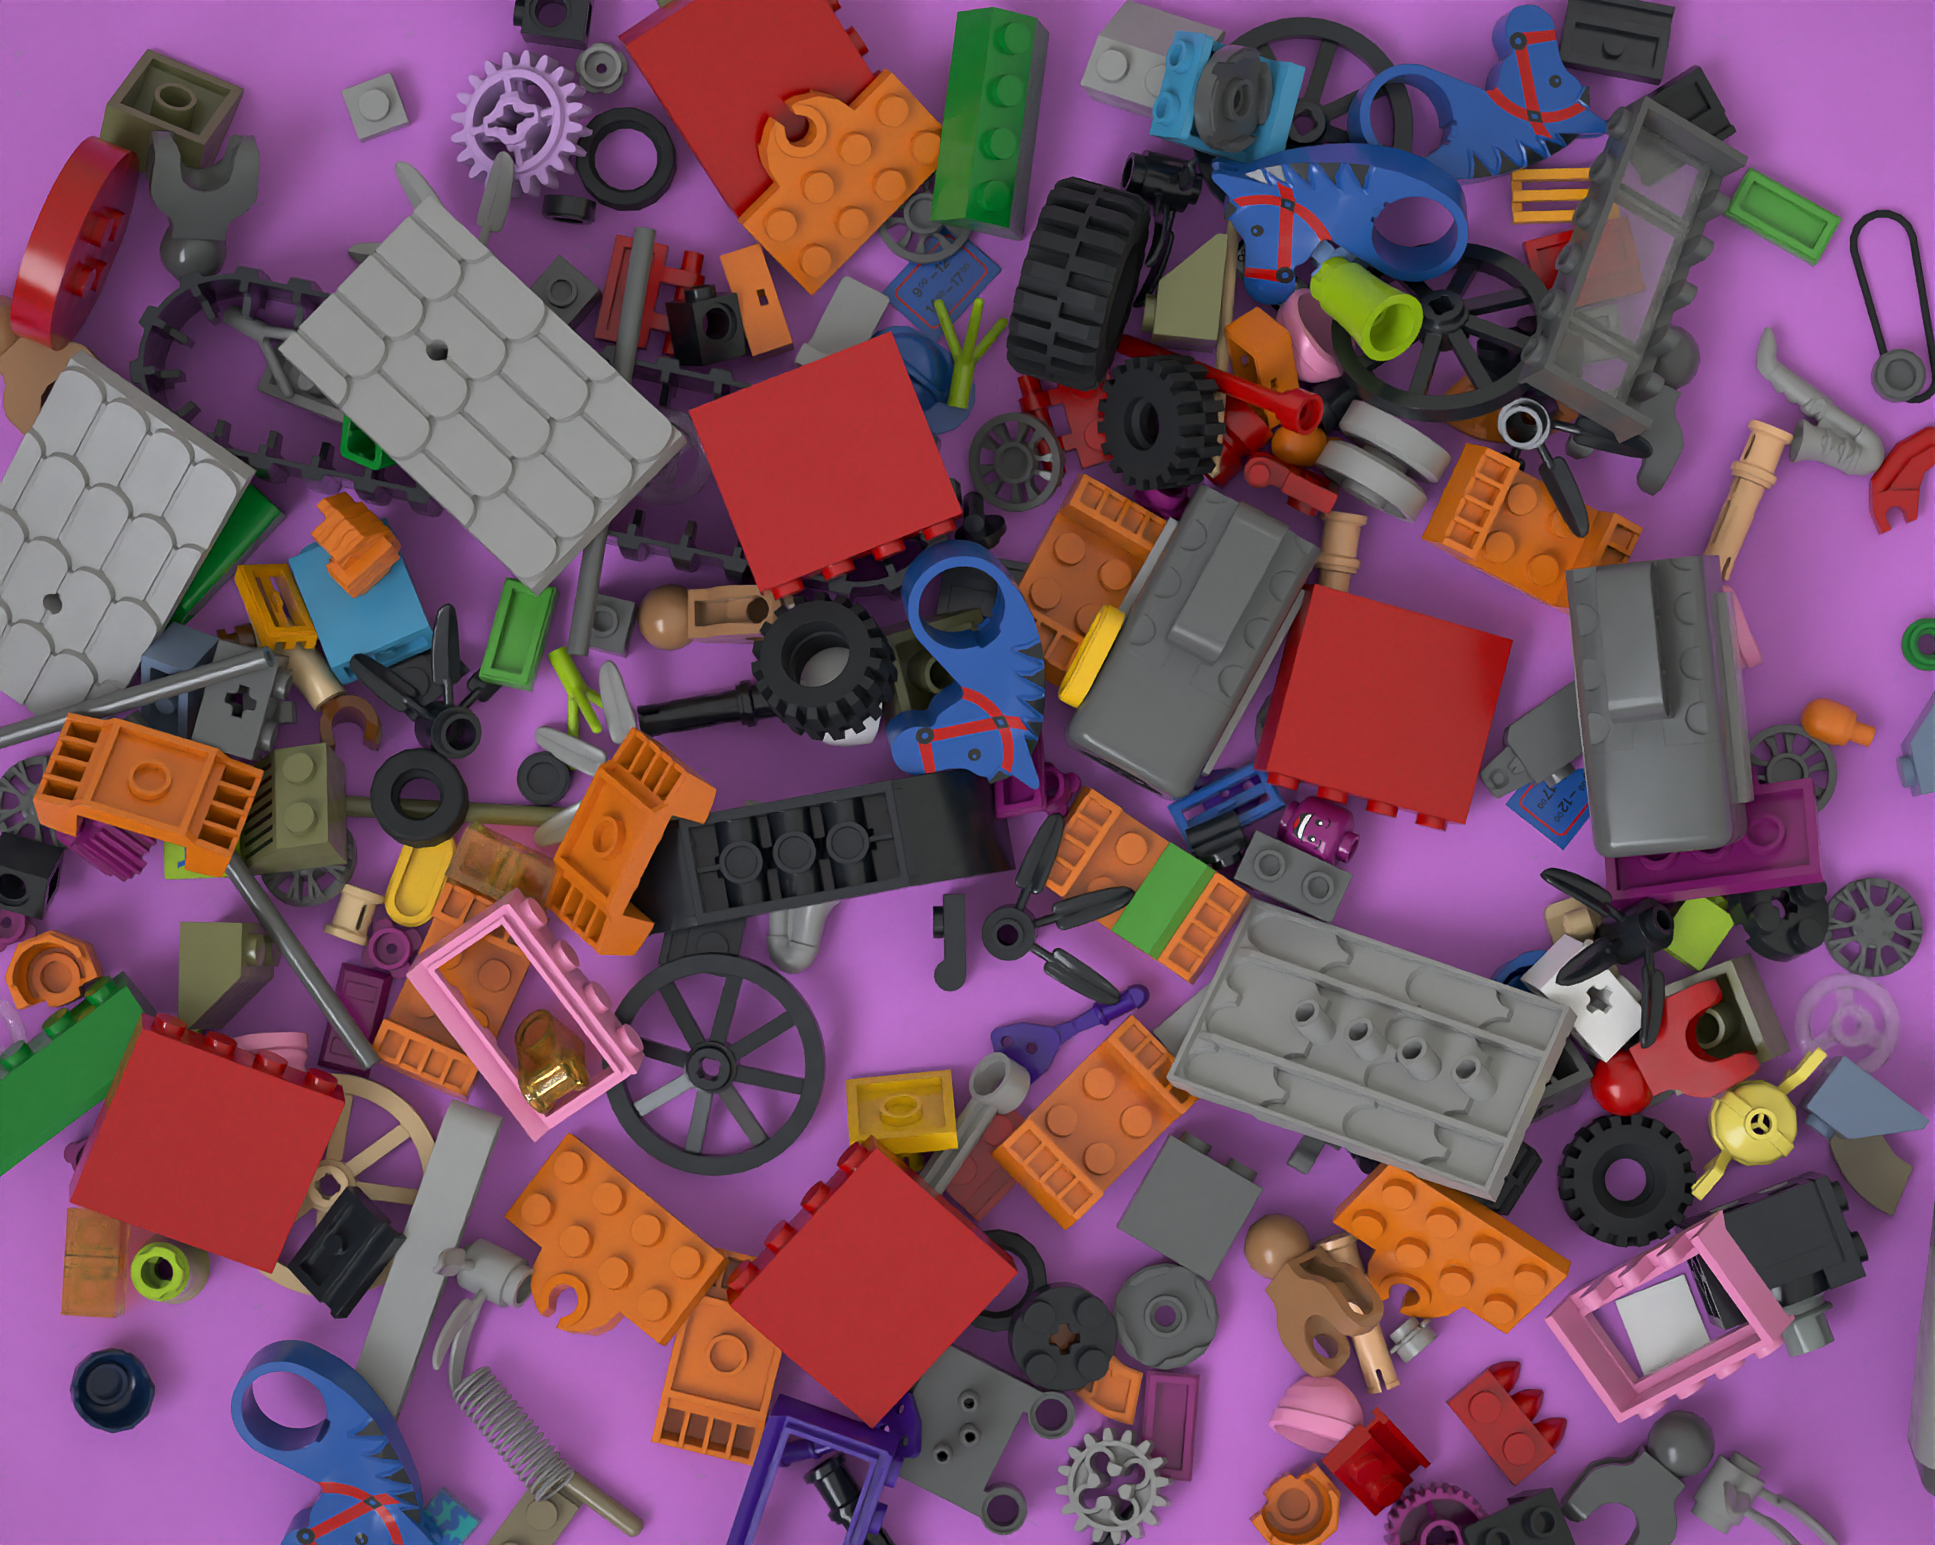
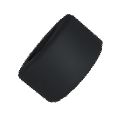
M425 748L406 749L389 757L375 773L370 789L371 809L382 829L398 843L413 848L435 847L451 839L464 824L469 809L468 788L456 765L444 755ZM424 778L437 785L440 791L439 806L433 814L425 818L410 817L403 812L400 806L399 796L401 790L408 782Z

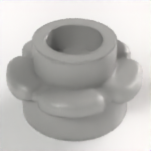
M600 42L591 45L589 49L580 53L576 60L575 69L580 74L579 82L581 86L585 87L586 91L597 94L599 91L610 94L622 86L623 74L627 73L628 66L626 58L621 52H616L611 44ZM600 64L607 67L606 72L603 74L597 72V66Z
M1414 1316L1409 1318L1390 1335V1338L1396 1343L1390 1349V1354L1392 1355L1396 1352L1407 1364L1438 1337L1428 1325L1432 1320L1426 1318L1420 1323Z

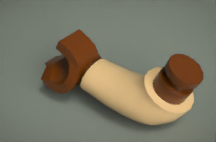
M249 614V623L235 626L234 633L226 634L225 628L216 630L217 637L220 639H230L254 647H262ZM286 616L290 627L294 626L293 621ZM296 641L294 649L284 650L282 643L276 642L274 650L271 651L290 657L287 669L294 671L292 684L316 712L323 713L319 724L320 743L326 742L335 752L336 744L332 732L333 728L337 724L351 722L357 724L363 730V745L371 750L375 749L378 751L382 741V724L373 706L364 698L347 695V691L317 646L315 645L314 649H304L301 641Z

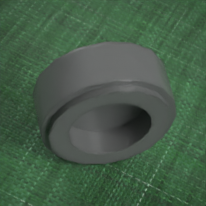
M1893 349L1883 354L1874 363L1871 371V384L1875 392L1882 399L1892 403H1901L1912 399L1923 389L1926 381V368L1921 358L1914 352L1906 349Z

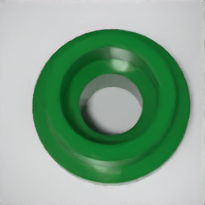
M1923 618L1913 622L1906 628L1901 639V650L1906 661L1914 668L1922 671L1935 670V651L1931 655L1922 653L1918 647V641L1923 635H1929L1935 640V619Z

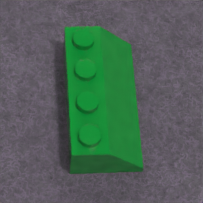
M996 7L957 12L930 221L1015 241L1023 239L1050 34L1037 18Z
M124 971L114 978L107 975L97 980L85 992L84 996L86 999L70 1011L67 1008L56 1011L43 1023L41 1027L43 1031L27 1043L24 1040L15 1042L1 1054L0 1177L106 1098L141 1013L143 1012L153 1017L158 1013Z

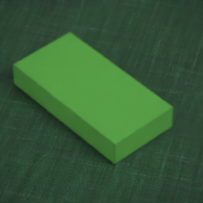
M1751 167L1746 171L1730 200L1728 208L1722 214L1727 219L1813 267L1819 261L1842 219Z
M506 577L479 673V678L482 682L533 692L560 594L556 587L547 586L537 597L520 580Z
M1169 842L1111 931L1157 960L1216 871Z

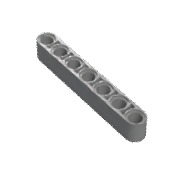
M452 1099L443 1119L403 1232L407 1239L396 1252L355 1371L368 1382L382 1399L396 1423L449 1277L435 1274L433 1268L438 1264V1256L443 1250L453 1247L459 1248L504 1119L502 1116L456 1099Z

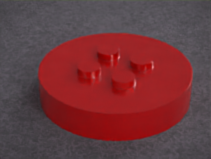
M90 136L80 143L65 163L41 209L21 262L10 313L11 329L15 335L54 351H60L68 345L69 341H72L86 321L105 284L131 215L139 178V159L135 152L96 136Z

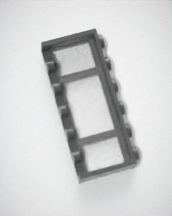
M1647 96L1636 100L1626 107H1619L1607 123L1605 133L1609 135L1603 152L1595 159L1590 168L1589 179L1592 180L1587 196L1579 203L1573 214L1572 224L1575 225L1570 242L1563 247L1556 259L1555 269L1558 270V274L1553 287L1545 294L1539 305L1538 315L1541 316L1536 333L1530 337L1521 353V361L1524 362L1517 381L1520 384L1528 383L1612 431L1619 443L1651 428L1653 420L1638 412L1642 402L1658 395L1664 386L1665 379L1653 372L1657 358L1672 351L1681 339V332L1669 325L1674 312L1689 305L1697 294L1698 287L1686 281L1690 267L1705 260L1714 248V242L1702 234L1706 223L1723 214L1729 206L1730 197L1719 191L1722 179L1744 167L1748 160V156Z

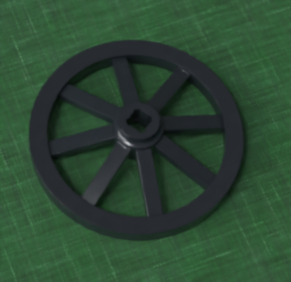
M1293 17L1279 19L1253 28L1231 43V45L1256 48L1261 53V57L1277 60L1269 44L1290 39L1322 41L1305 96L1297 100L1285 146L1287 150L1323 145L1324 142L1330 144L1350 143L1347 131L1330 125V121L1348 113L1352 99L1359 89L1324 106L1319 103L1337 46L1360 59L1375 76L1394 66L1386 54L1361 33L1337 22L1320 18ZM1402 83L1381 86L1375 94L1373 101L1385 95L1388 98L1393 118L1392 148L1411 152L1413 114L1407 89ZM1299 117H1307L1312 121L1313 129L1305 133V135L1298 134V130L1293 123ZM1193 149L1194 156L1199 159L1197 166L1204 182L1213 196L1224 207L1226 193L1212 179V171L1214 170L1212 159L1216 158V156Z
M1467 243L1462 257L1452 267L1458 269L1446 290L1439 289L1433 291L1424 281L1408 282L1394 279L1370 265L1366 270L1388 285L1397 280L1410 295L1420 302L1423 310L1422 326L1411 345L1420 341L1423 347L1409 391H1403L1381 381L1371 373V371L1387 361L1372 360L1365 353L1357 357L1351 342L1352 336L1337 321L1332 319V346L1338 370L1345 382L1363 400L1384 412L1398 417L1423 422H1453L1483 416L1512 403L1532 387L1526 382L1523 384L1517 382L1524 362L1521 361L1508 374L1492 382L1468 341L1469 335L1520 354L1530 337L1476 316L1529 304L1538 327L1541 316L1538 315V308L1543 297L1548 292L1544 283L1529 267L1516 258L1502 251L1472 243ZM1422 244V245H1417V246H1413V247H1420V246H1424V245H1428V244ZM1477 272L1494 276L1514 288L1462 299ZM1453 350L1475 390L1454 395H1427L1439 353Z
M705 952L691 954L671 960L647 974L627 993L614 1015L622 1025L629 1024L631 1026L643 1004L659 990L691 1050H682L640 1037L644 1046L642 1052L645 1054V1057L684 1068L685 1073L633 1102L630 1096L626 1079L606 1091L612 1110L626 1133L638 1146L660 1162L673 1168L699 1175L720 1176L745 1172L757 1168L783 1153L794 1143L812 1119L823 1092L826 1076V1055L822 1033L812 1009L802 994L785 977L769 966L754 959L731 953ZM699 973L727 974L710 1038L705 1039L674 980ZM744 978L768 991L782 1004L786 1012L734 1044L727 1042V1037ZM796 1025L804 1049L805 1078L740 1065L742 1057ZM603 1057L602 1068L604 1070L610 1065ZM705 1058L720 1062L721 1067L719 1068L718 1075L712 1076L704 1071L702 1066ZM735 1081L801 1096L788 1121L769 1138L732 1083ZM693 1087L697 1090L686 1146L682 1148L658 1134L642 1116ZM718 1093L754 1147L731 1154L702 1153L714 1094Z

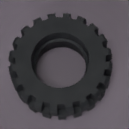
M1074 176L1059 180L1055 184L1054 189L1050 191L1045 207L1042 208L1038 217L1036 229L1033 231L1029 242V249L1022 265L1019 284L1013 300V311L1010 315L1006 357L1016 372L1084 392L1096 389L1100 386V383H1103L1107 370L1111 368L1116 350L1119 348L1123 337V331L1129 319L1145 258L1151 214L1149 213V204L1140 195Z

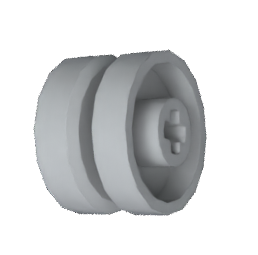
M1354 399L1341 419L1339 426L1343 434L1355 445L1341 440H1329L1314 466L1322 474L1339 484L1342 489L1363 503L1401 521L1413 524L1428 498L1424 490L1409 477L1427 484L1438 483L1452 457L1436 442L1400 419L1368 403Z

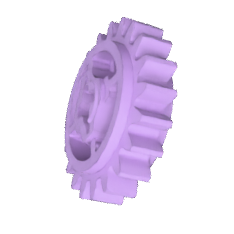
M524 50L521 58L512 53L504 52L502 67L489 60L484 62L487 74L485 80L472 74L469 75L468 79L475 89L472 95L467 93L457 94L459 101L465 104L467 108L465 112L451 115L453 121L464 125V129L451 137V141L467 147L458 155L457 160L462 164L472 166L468 176L480 183L485 182V188L497 156L493 143L501 142L506 144L508 152L515 154L516 163L513 164L514 179L511 197L519 199L523 191L525 194L536 198L540 196V183L555 190L559 188L556 176L558 170L572 176L575 173L568 159L570 155L586 156L587 152L576 142L579 137L590 136L593 130L580 125L579 121L581 118L590 115L593 111L591 107L577 103L586 93V89L579 84L571 83L575 73L563 66L558 67L557 60L546 55L540 58L539 55L528 50ZM528 86H540L547 95L551 106L541 107L537 105L535 98L528 94Z

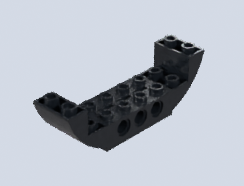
M959 769L881 781L711 812L705 824L684 818L671 820L668 822L663 837L658 843L630 902L655 923L648 935L649 937L653 934L960 878L967 879L1016 870L1007 818L999 820L996 818L994 783L990 784L987 777L976 775L970 770Z

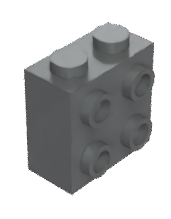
M1184 1130L1180 1139L1168 1134L1117 1222L1116 1227L1204 1279L1211 1281L1263 1188L1253 1183L1258 1174L1257 1172L1231 1157L1226 1166L1208 1157L1207 1154L1212 1146Z

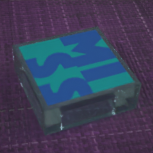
M442 1486L423 1508L424 1513L443 1534L442 1541L437 1543L438 1545H462L483 1522L477 1514L445 1486Z

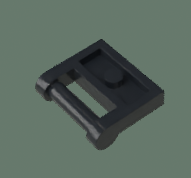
M965 894L943 895V906H933V938H944V961L936 967L934 979L938 987L944 991L958 990L963 986L966 979Z

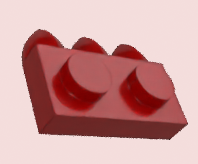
M1503 1361L1486 1368L1448 1399L1446 1403L1510 1482L1516 1486L1556 1453L1554 1450L1559 1446L1564 1437L1567 1420L1565 1418L1553 1417L1532 1424L1531 1422L1537 1416L1542 1406L1544 1392L1539 1389H1527L1509 1396V1392L1514 1388L1518 1380L1521 1364L1518 1361Z

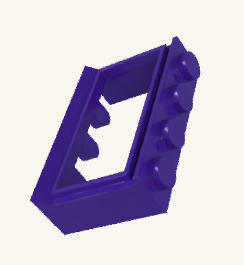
M779 1393L769 1415L726 1545H753L789 1434L871 1462L843 1545H864L868 1532L877 1536L879 1534L888 1508L887 1504L879 1502L884 1486L894 1489L905 1458L895 1455L901 1436L877 1427L872 1429L863 1422Z

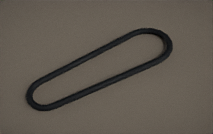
M1875 210L1864 215L1854 225L1850 235V252L1879 353L1882 356L1887 353V349L1858 252L1857 239L1861 229L1869 221L1876 218L1893 219L1900 223L1907 232L1932 371V383L1925 393L1905 402L1922 403L1935 394V341L1917 236L1912 224L1901 214L1891 210Z

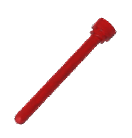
M1123 334L1119 348H1117L1119 354L1129 358L1178 354L1128 334ZM1194 360V364H1203L1209 370L1204 379H1215L1219 387L1218 392L1275 413L1277 420L1287 430L1306 436L1314 432L1321 422L1324 403L1322 398L1315 393L1301 388L1286 390L1281 393Z

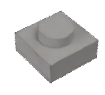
M391 73L341 91L361 143L411 125Z

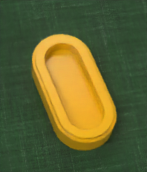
M1109 604L1101 607L1061 682L1057 694L1059 700L1074 708L1081 704L1122 626L1125 612Z
M454 837L435 847L413 848L403 845L384 900L386 911L393 921L406 927H418L428 923L433 918L431 916L446 882L450 878L457 859L458 847Z

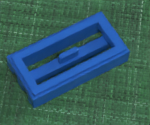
M1254 761L1167 806L1192 855L1196 854V852L1192 849L1185 832L1186 829L1233 809L1236 810L1268 793L1270 800L1237 816L1242 829L1287 807L1277 787L1266 783L1268 773L1253 770ZM1256 775L1260 777L1261 783L1186 821L1183 815L1184 812Z

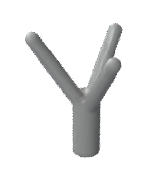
M231 305L224 314V323L259 343L284 397L292 398L294 395L293 389L271 343L274 339L285 341L297 330L271 326L257 317L255 321L246 320L241 315L242 309L236 305Z

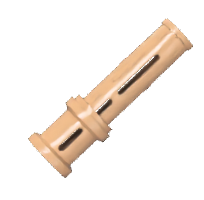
M1750 419L1747 426L1751 433L1742 455L1738 461H1733L1730 467L1732 470L1731 475L1734 476V479L1711 533L1708 545L1703 555H1719L1721 577L1724 581H1729L1734 562L1743 545L1765 489L1770 490L1771 486H1775L1777 477L1774 475L1784 447L1785 445L1792 444L1794 439L1792 434L1784 430Z
M1321 511L1320 518L1325 522L1320 548L1322 553L1315 564V568L1320 569L1318 584L1348 593L1351 574H1357V569H1360L1361 561L1356 557L1361 526L1367 525L1368 517L1331 511L1328 515Z
M1344 1231L1320 1239L1312 1244L1314 1249L1322 1246L1331 1259L1351 1264L1360 1269L1368 1279V1272L1364 1269L1356 1241L1358 1238ZM1348 1302L1354 1312L1364 1315L1357 1305ZM1379 1323L1369 1333L1351 1336L1367 1385L1366 1390L1368 1394L1382 1392L1376 1372L1377 1369L1381 1370L1387 1390L1401 1384L1399 1378H1397Z

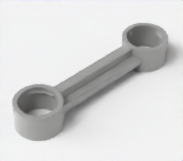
M1001 1052L987 1055L976 1065L969 1081V1091L972 1098L956 1120L958 1149L935 1151L919 1174L940 1195L947 1188L996 1114H1007L1015 1110L1023 1102L1030 1088L1029 1072ZM1004 1077L1000 1086L995 1090L999 1081Z

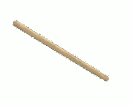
M1230 220L1227 221L1226 230L1228 241L1215 368L1228 372L1229 353L1224 327L1230 324L1233 318L1239 233L1235 230ZM1216 391L1213 393L1215 400L1223 399L1225 408L1226 394ZM1225 411L1218 412L1219 422H1224ZM1223 434L1218 435L1217 442L1222 444ZM1221 456L1211 457L1216 464L1213 471L1208 473L1212 479L1220 473Z

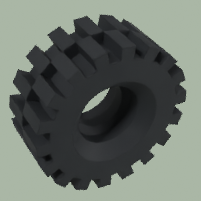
M1180 354L1134 357L1125 360V365H1117L1112 373L1116 379L1106 380L1102 389L1108 394V398L1099 399L1098 411L1105 412L1104 421L1097 422L1098 433L1106 434L1107 442L1101 444L1103 454L1113 456L1114 459L1109 466L1114 473H1123L1121 481L1127 486L1136 485L1135 489L1142 491L1189 487L1191 484H1198L1205 480L1203 474L1211 473L1215 468L1216 464L1211 457L1221 456L1224 446L1217 442L1218 435L1226 434V423L1219 422L1218 412L1225 411L1223 399L1215 400L1213 393L1219 389L1215 379H1204L1209 370L1203 364H1194L1195 358L1188 355L1180 356ZM1156 415H1158V420H1159V432H1158V429H1157Z
M1639 1114L1627 1117L1619 1115L1601 1116L1592 1120L1593 1123L1588 1126L1581 1127L1574 1134L1576 1136L1570 1144H1566L1562 1152L1564 1155L1562 1165H1558L1557 1176L1560 1177L1559 1196L1564 1201L1567 1208L1565 1211L1570 1219L1574 1220L1587 1235L1618 1247H1642L1650 1245V1242L1653 1240H1662L1670 1235L1669 1230L1675 1225L1679 1226L1686 1218L1683 1214L1687 1206H1692L1694 1200L1690 1187L1693 1183H1696V1172L1692 1171L1690 1161H1693L1689 1150L1685 1149L1680 1141L1682 1139L1674 1131L1665 1127V1124ZM1620 1159L1635 1160L1642 1166L1646 1174L1644 1190L1638 1197L1628 1201L1614 1198L1607 1190L1605 1184V1175L1608 1168Z

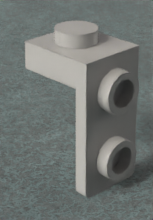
M844 276L809 343H803L794 361L796 368L870 340L889 305L888 296L849 276Z

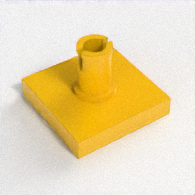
M951 1069L846 1079L850 1145L856 1141L863 1144L872 1134L903 1162L904 1157H908L909 1166L915 1173L920 1172L924 1167L922 1152L958 1149Z

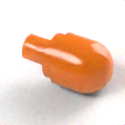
M1280 427L1274 433L1271 449L1274 456L1291 465L1312 467L1329 440L1342 441L1340 437L1326 436L1321 428H1316L1311 434L1303 436Z
M1827 698L1812 700L1804 707L1801 714V724L1804 731L1810 737L1832 746H1845L1848 740L1869 747L1876 730L1873 726L1857 721V713L1852 711L1849 706Z

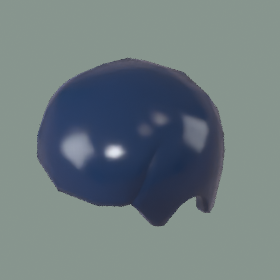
M107 1348L91 1352L75 1367L70 1385V1394L74 1408L86 1423L94 1428L113 1434L133 1429L149 1415L155 1396V1385L144 1364L135 1355L127 1353L122 1349Z

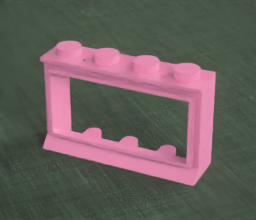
M517 887L416 956L406 976L535 1143L548 1130L630 1075L638 1073L645 1054L642 1052L644 1046L637 1032L629 1024L622 1025L610 1010L612 1004L605 990L597 982L590 983L579 969L580 962L574 949L565 940L561 939L558 941L547 927V916L539 903L532 897L526 899ZM501 924L610 1065L546 1109L529 1088L526 1076L519 1069L515 1070L499 1049L493 1033L488 1028H483L466 1006L461 991L456 986H451L438 969V967Z
M1721 1209L1571 1291L1544 1320L1619 1424L1636 1414L1642 1420L1652 1416L1663 1408L1668 1402L1667 1398L1674 1394L1680 1400L1687 1398L1706 1383L1705 1378L1713 1374L1718 1379L1729 1376L1745 1363L1744 1358L1753 1353L1758 1359L1771 1354L1784 1343L1785 1340L1781 1334L1795 1317L1793 1314H1786L1726 1230L1723 1210ZM1700 1254L1748 1322L1639 1379L1592 1314V1311Z

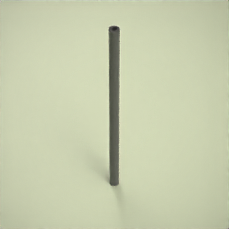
M635 227L612 366L630 385H632L656 230L645 227ZM609 524L583 549L567 647L568 654L588 657Z
M268 646L2 726L0 727V749L61 731L68 712L101 719L273 667V653Z
M139 710L132 712L123 719L151 728ZM234 850L225 873L364 1072L381 1061V1058L238 852Z

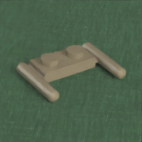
M575 1471L571 1480L545 1501L537 1502L535 1500L536 1494H530V1488H528L487 1545H553L583 1503L629 1537L638 1536L643 1530L644 1523L641 1518ZM570 1473L551 1486L543 1496L558 1487ZM546 1480L536 1485L533 1491L538 1490Z

